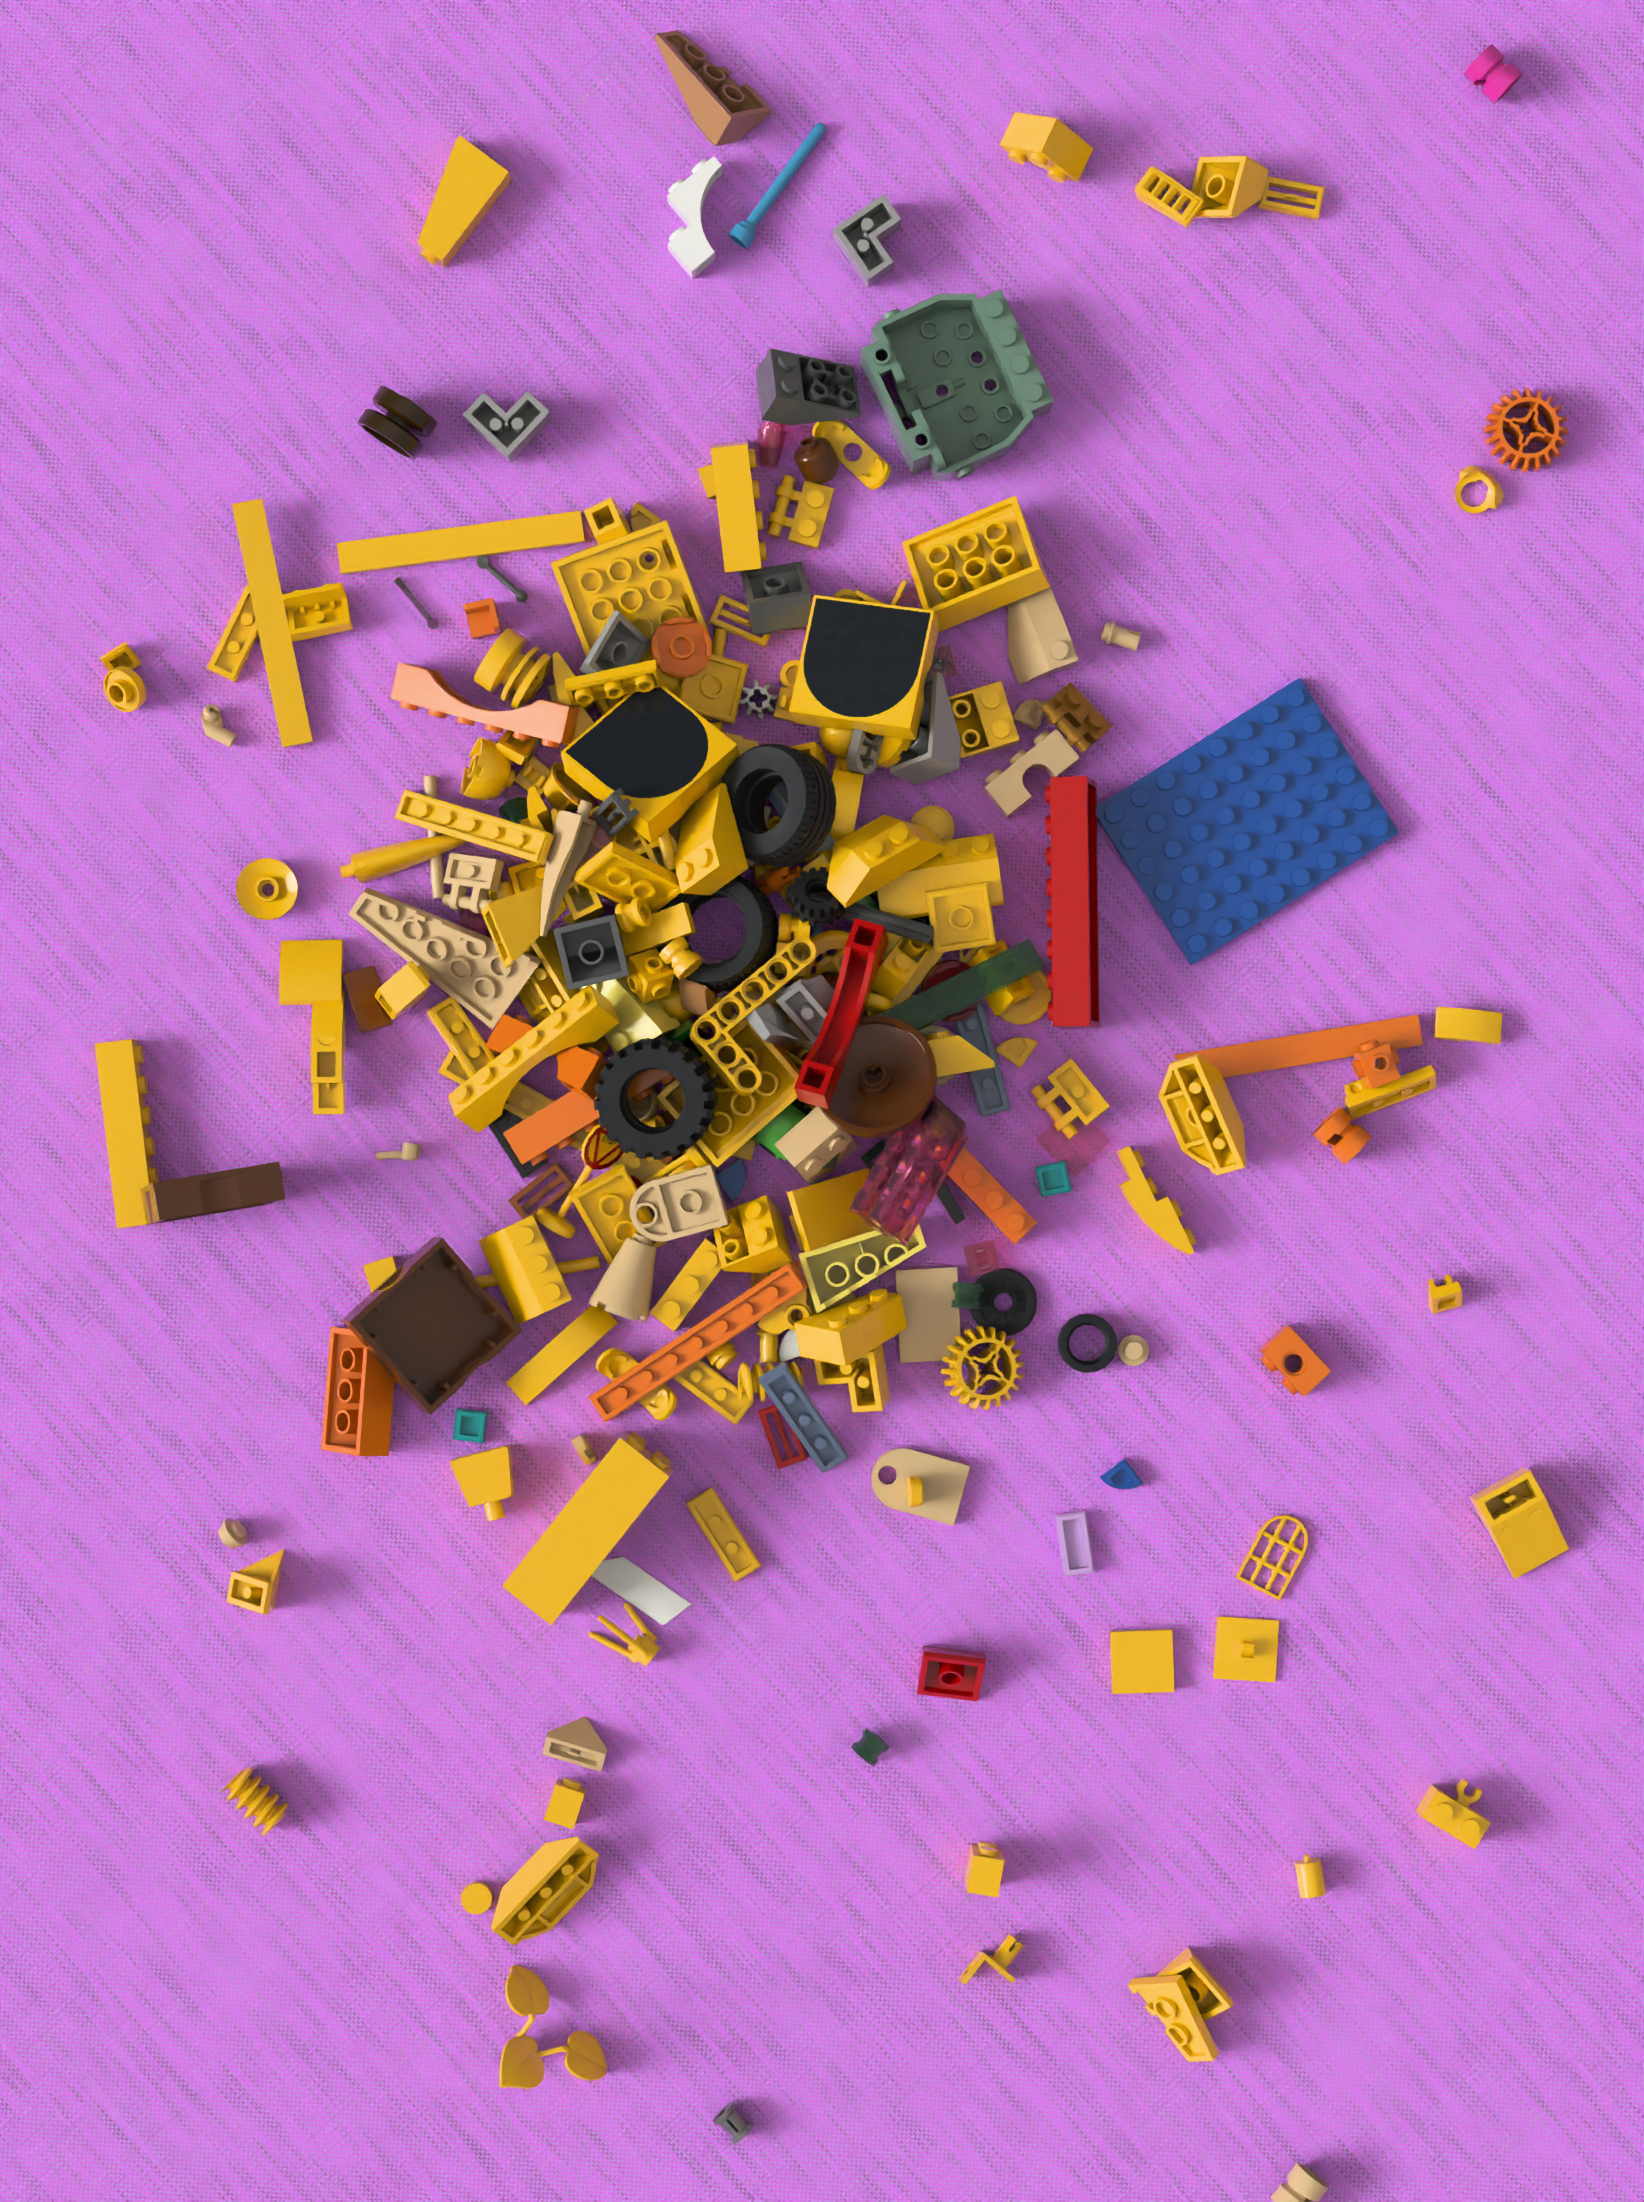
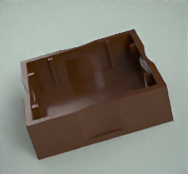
M279 1162L154 1182L140 1188L146 1225L268 1205L285 1199Z
M433 1237L342 1319L422 1412L430 1415L464 1385L474 1370L490 1361L522 1331L497 1300L480 1287L471 1270L441 1237Z

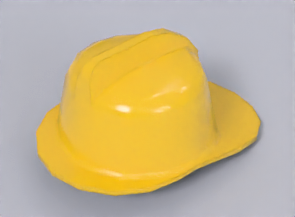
M556 762L551 766V774L543 788L544 794L550 802L551 809L555 808L557 813L559 810L573 812L578 809L581 800L593 804L589 792L565 773L563 763Z

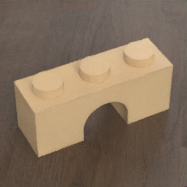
M1057 729L1051 734L1048 730H1045L1033 740L1036 745L1027 753L1024 749L1020 750L1009 760L1012 764L1004 772L998 768L985 779L988 785L984 787L983 791L1006 819L1032 797L1023 784V774L1028 769L1034 767L1042 768L1051 777H1059L1079 760L1078 754Z

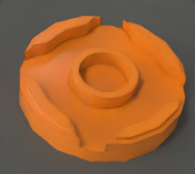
M677 616L667 619L656 629L651 639L650 653L653 660H656L657 666L662 673L672 678L687 679L698 675L706 668L712 656L713 643L709 632L704 626L702 627L701 624L690 617Z

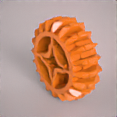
M1526 388L1522 396L1517 389L1513 390L1511 398L1503 395L1500 398L1501 404H1493L1491 409L1495 414L1492 413L1486 416V420L1493 425L1485 426L1484 433L1492 434L1493 436L1487 438L1485 444H1495L1496 447L1490 454L1492 456L1498 453L1502 455L1498 462L1500 465H1503L1507 459L1511 461L1509 469L1512 471L1516 469L1518 463L1523 473L1528 471L1529 465H1531L1534 471H1538L1541 468V463L1548 466L1552 463L1551 457L1557 458L1561 454L1557 447H1564L1566 445L1565 439L1560 436L1566 435L1568 428L1559 425L1563 424L1567 417L1563 415L1557 416V413L1562 409L1561 405H1556L1554 408L1549 405L1553 401V396H1549L1545 401L1541 399L1543 395L1542 390H1538L1534 397L1531 395L1530 388ZM1529 408L1524 418L1513 417L1509 419L1505 417L1513 409ZM1539 413L1546 420L1549 433L1546 428L1538 423ZM1529 420L1527 426L1530 429L1528 431L1532 432L1523 440L1524 435L1521 433L1523 430L1520 429ZM1503 428H1505V432L1511 434L1514 438L1513 448L1506 441ZM1541 441L1547 443L1546 447L1539 452L1523 453L1525 447L1530 442L1539 444Z

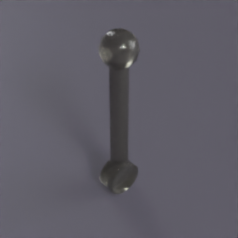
M397 577L394 581L426 619L428 628L431 630L437 629L439 621L430 616L400 577Z

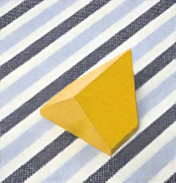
M285 1549L237 1572L231 1571L226 1602L261 1614L272 1612L275 1608Z

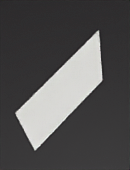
M624 1557L603 1560L591 1575L661 1625H665L692 1605Z

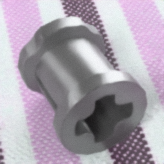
M730 2102L715 2116L713 2123L715 2125L720 2124L732 2137L731 2142L736 2144L749 2133L754 2124L751 2121L747 2122L735 2109L736 2105Z

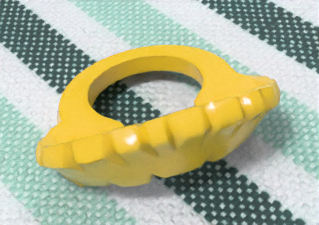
M1471 465L1460 471V480L1455 488V499L1461 509L1468 513L1476 514L1484 512L1488 508L1495 509L1502 503L1503 491L1500 488V484L1496 482L1494 477H1491V474H1487L1486 470L1482 471V468ZM1481 480L1488 487L1486 499L1481 505L1470 507L1463 502L1461 491L1466 484Z

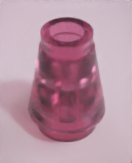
M760 422V429H757L760 465L778 467L787 431H784L785 424Z

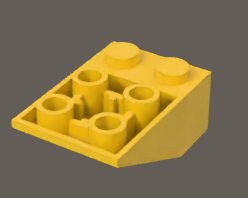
M1523 1467L1470 1497L1514 1579L1569 1550L1549 1504L1530 1470Z

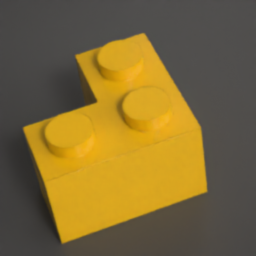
M1014 112L999 145L1009 153L1008 158L1022 165L1025 162H1031L1038 167L1045 168L1048 171L1047 175L1060 183H1064L1065 180L1078 182L1093 151L1089 144L1059 119Z
M883 1344L847 1366L814 1360L818 1385L848 1383L852 1412L883 1411L891 1398Z

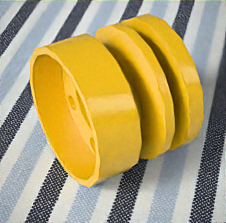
M507 628L498 637L482 660L473 681L491 693L501 684L505 685L500 699L507 702L514 695L511 706L514 709L524 707L538 693L548 676L553 658L545 653L537 661L541 651L537 646L524 655L523 651L527 640L512 629Z

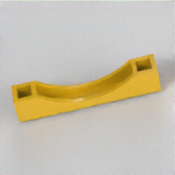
M591 985L586 986L579 993L575 994L569 1001L551 1013L536 1027L528 1031L522 1038L448 1095L455 1117L477 1133L482 1131L502 1115L505 1102L511 1090L531 1068L563 1049L597 1041L619 1024L620 1021L612 1002Z

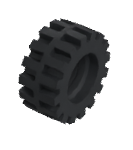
M815 867L810 868L809 873L803 871L800 878L797 877L792 888V908H794V914L796 916L800 915V920L803 923L808 920L811 926L819 923V927H825L826 922L832 925L835 923V918L839 921L846 911V908L827 889L829 872H826L825 867H820V871H816ZM822 891L832 896V899L827 902L818 903L812 901L807 896L810 893Z

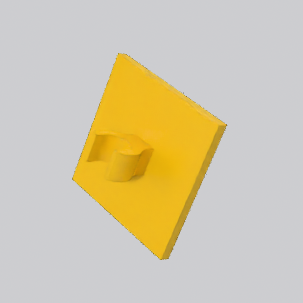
M1217 1616L1213 1678L1275 1682L1279 1620Z

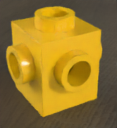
M656 948L628 957L629 976H625L624 979L627 981L630 990L636 993L643 1003L662 999L670 995L674 979L673 968L670 964L663 962Z

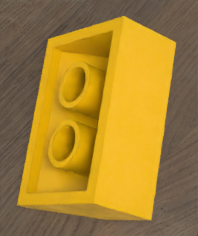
M531 1215L478 1241L517 1325L574 1299L535 1215Z

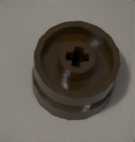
M380 386L372 401L384 414L374 409H365L357 423L366 432L389 448L411 460H415L423 446L421 441L411 432L422 437H429L438 423L410 399L385 386Z

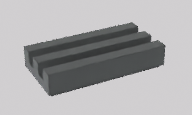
M621 788L613 792L592 813L593 817L610 838L617 835L639 814L636 808L632 811L628 808L632 803L628 798L624 801L621 799L620 796L624 793ZM614 803L617 808L605 819L602 814ZM622 813L624 817L612 828L609 824Z

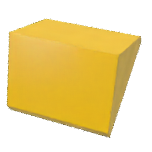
M1189 1948L1185 1949L1155 1976L1182 1975L1204 2021L1230 2008L1234 2004L1229 1993Z

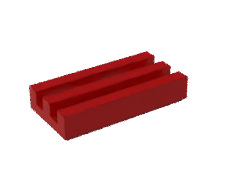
M775 1404L758 1410L778 1469L808 1459L803 1444L790 1427L799 1455L794 1457ZM769 1413L773 1415L788 1457L787 1460L782 1461L766 1416Z

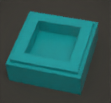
M1065 1160L1035 1166L1041 1197L1072 1191Z
M457 1408L453 1440L484 1443L488 1412Z

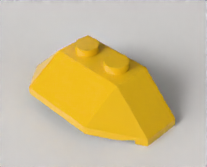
M882 815L833 844L827 889L847 908L945 851L946 845L926 826Z
M549 929L546 937L540 936L525 951L530 955L543 959V962L518 995L531 1018L539 1023L580 992L578 988L571 990L567 988L555 934L551 929Z
M1199 1054L1171 1062L1158 1097L1182 1152L1198 1163L1210 1168V1171L1216 1175L1244 1168L1246 1166L1244 1126L1220 1070Z
M578 1837L544 1843L503 1886L491 1925L492 1931L511 1945L521 1943V1940L530 1939L550 1931L593 1886L596 1862L599 1858L597 1851Z

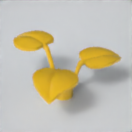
M511 1966L505 1984L507 2003L516 2014L520 2016L529 2015V2018L521 2031L516 2033V2037L508 2040L502 2050L499 2071L500 2087L535 2088L541 2084L544 2078L545 2069L540 2057L559 2052L567 2053L565 2056V2066L575 2077L587 2081L599 2080L607 2074V2064L603 2050L597 2039L588 2032L576 2031L572 2033L567 2040L568 2046L563 2045L538 2051L535 2039L527 2037L525 2034L535 2021V2014L541 2015L547 2012L549 2008V1994L543 1981L534 1972L522 1966Z

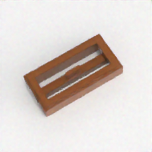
M556 1162L508 1201L519 1215L525 1219L529 1217L525 1211L562 1181L566 1183V1186L529 1216L536 1215L537 1211L543 1207H551L571 1191L575 1184L558 1162ZM555 1171L558 1173L559 1176L520 1206L517 1201Z

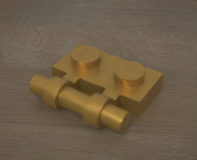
M1071 682L1040 708L1048 716L1046 720L1052 726L1056 725L1066 735V741L1071 746L1075 745L1082 753L1112 727Z

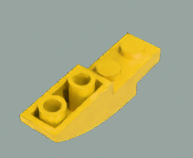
M343 991L342 1004L312 1005L311 1083L314 1115L345 1114V991Z
M1126 1146L1116 1151L1129 1177V1180L1118 1185L1136 1214L1156 1235L1169 1245L1187 1255L1194 1253L1192 1245L1196 1244V1241L1189 1227L1183 1229L1178 1219L1183 1215L1176 1200L1170 1201L1168 1196L1158 1200L1155 1199L1154 1195L1158 1194V1191L1151 1177L1145 1179L1141 1167L1145 1166L1138 1150L1132 1151L1130 1146Z

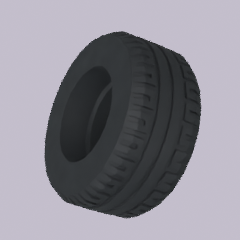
M775 743L761 744L741 754L728 768L721 780V783H725L746 859L775 867H790L811 857L822 846L831 831L836 812L834 784L824 765L808 753ZM784 780L788 791L787 808L781 821L768 831L764 819L765 803L772 789Z

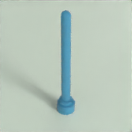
M817 123L746 221L735 224L728 233V236L736 244L744 249H748L753 243L756 233L755 228L826 132V126L823 123Z

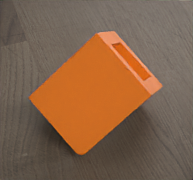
M493 598L463 604L473 640L503 633L497 605Z

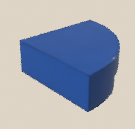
M741 1159L716 1175L717 1180L731 1201L739 1196L745 1184L746 1172Z
M1124 1458L1100 1476L1103 1482L1117 1489H1133L1143 1484Z

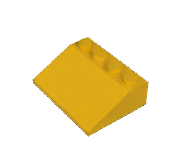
M1016 495L902 542L922 608L934 610L940 622L938 633L1050 587Z
M746 1018L728 1034L761 1073V1085L752 1095L744 1097L737 1095L704 1056L700 1058L703 1063L705 1061L711 1068L709 1073L716 1080L715 1095L718 1096V1104L714 1110L713 1122L696 1144L716 1167L725 1162L798 1098L794 1087L800 1073L799 1069L783 1046L763 1041ZM727 1049L718 1051V1058L722 1063L730 1064L733 1062L734 1057L731 1051ZM741 1073L738 1076V1081L742 1087H753L754 1079L750 1074ZM676 1079L656 1097L677 1120L685 1105V1095L681 1084Z

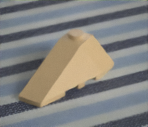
M1051 586L1007 605L1008 658L1018 686L1077 665L1079 660Z

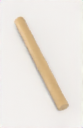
M424 776L425 796L438 799L436 776ZM428 830V837L440 836V833ZM442 854L430 859L433 899H442L445 894Z

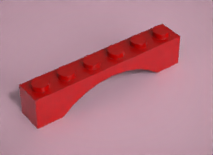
M857 918L854 920L845 945L839 977L827 1015L815 1043L804 1059L794 1087L798 1100L826 1109L830 1107L889 941L885 926Z

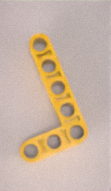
M799 937L790 942L702 1015L691 1028L690 1039L737 1095L743 1097L752 1095L761 1085L762 1076L759 1069L728 1033L754 1009L764 1004L809 966L815 958L816 946L808 938ZM800 946L806 949L808 959L803 961L796 959L793 955V948ZM772 966L780 967L784 971V979L774 980L769 974V968ZM746 987H757L761 992L760 999H749L745 993ZM726 1005L734 1007L737 1011V1018L728 1020L723 1017L722 1007ZM701 1025L709 1026L713 1030V1038L705 1040L699 1037L698 1027ZM721 1049L731 1051L734 1057L733 1062L730 1064L722 1063L718 1058V1051ZM741 1073L750 1074L754 1079L753 1087H742L738 1081V1076Z

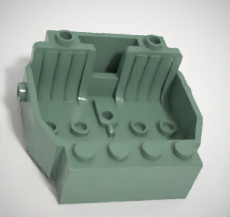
M1001 289L978 299L976 294H938L901 312L899 309L889 311L882 316V321L871 328V344L861 348L860 366L912 475L930 468L934 479L937 481H950L956 477L958 479L964 478L972 474L975 468L1007 454L1031 427L1033 419L1051 411L1054 400ZM974 354H980L983 360L980 363H974L971 357ZM890 372L900 402L896 405L893 404L881 378ZM991 381L996 385V388L993 391H988L985 389L984 384ZM939 387H944L948 393L946 396L941 397L937 395L936 390ZM908 418L915 427L906 430L901 420ZM919 435L924 442L923 446L918 445L915 441Z

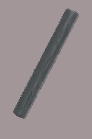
M790 884L786 891L785 899L788 902H792V888L794 884ZM819 891L810 893L807 896L812 901L818 903L827 902L832 899V896ZM858 903L847 907L842 915V918L853 922L857 918L883 925L886 932L925 944L930 943L934 933L932 926Z

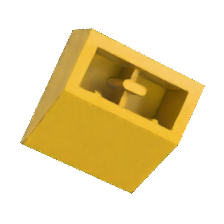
M1001 681L949 697L961 740L960 759L991 753L1018 744L1020 739Z
M767 1195L727 1210L730 1223L713 1228L723 1271L767 1273L792 1262L781 1212Z

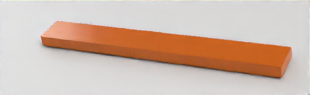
M1411 1015L1175 1054L1174 1059L1177 1061L1199 1054L1220 1070L1222 1077L1226 1078L1353 1057V1052L1361 1050L1360 1044L1373 1039H1377L1378 1043H1389V1046H1393L1395 1050L1423 1045L1419 1017L1418 1015Z
M789 1262L589 1396V1399L606 1423L808 1288L807 1284L793 1263Z

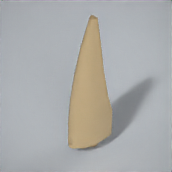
M581 800L576 814L562 810L558 812L552 832L554 838L546 859L542 886L541 936H547L562 899L574 877V873L588 853L598 823L588 818L593 805L590 802Z

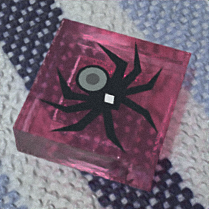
M950 644L935 648L932 665L927 676L935 672L941 673L943 679L957 676Z

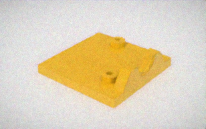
M667 519L551 561L552 569L586 656L615 610L625 616L650 641L656 629L664 621L677 616L690 617L701 624L702 627L704 626L709 632L700 600L692 586L681 549L672 534ZM651 554L653 561L647 562L645 556ZM651 643L645 651L640 662H643L647 657L651 656Z

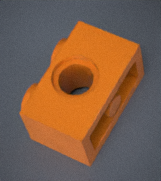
M1284 1325L1259 1349L1263 1354L1260 1361L1272 1373L1277 1369L1285 1378L1281 1383L1293 1396L1298 1392L1301 1396L1305 1397L1331 1372L1288 1325ZM1291 1354H1296L1300 1359V1366L1295 1371H1288L1285 1367V1360Z

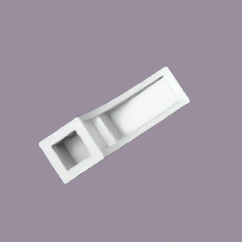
M714 156L708 161L706 159L701 160L692 169L693 174L685 181L680 179L675 182L668 190L670 194L667 195L670 207L688 226L685 229L680 227L671 234L668 250L692 279L716 260L715 251L707 241L701 224L702 207L706 195L717 178L723 174L722 165Z

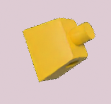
M510 1445L452 1459L450 1461L451 1467L469 1507L483 1504L487 1521L505 1517L501 1499L514 1495Z

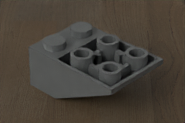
M770 348L756 370L761 420L790 426L858 418L861 415L853 366Z

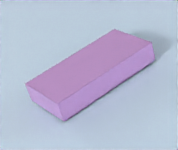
M1086 1511L1056 1514L1055 1520L1064 1577L1095 1573Z

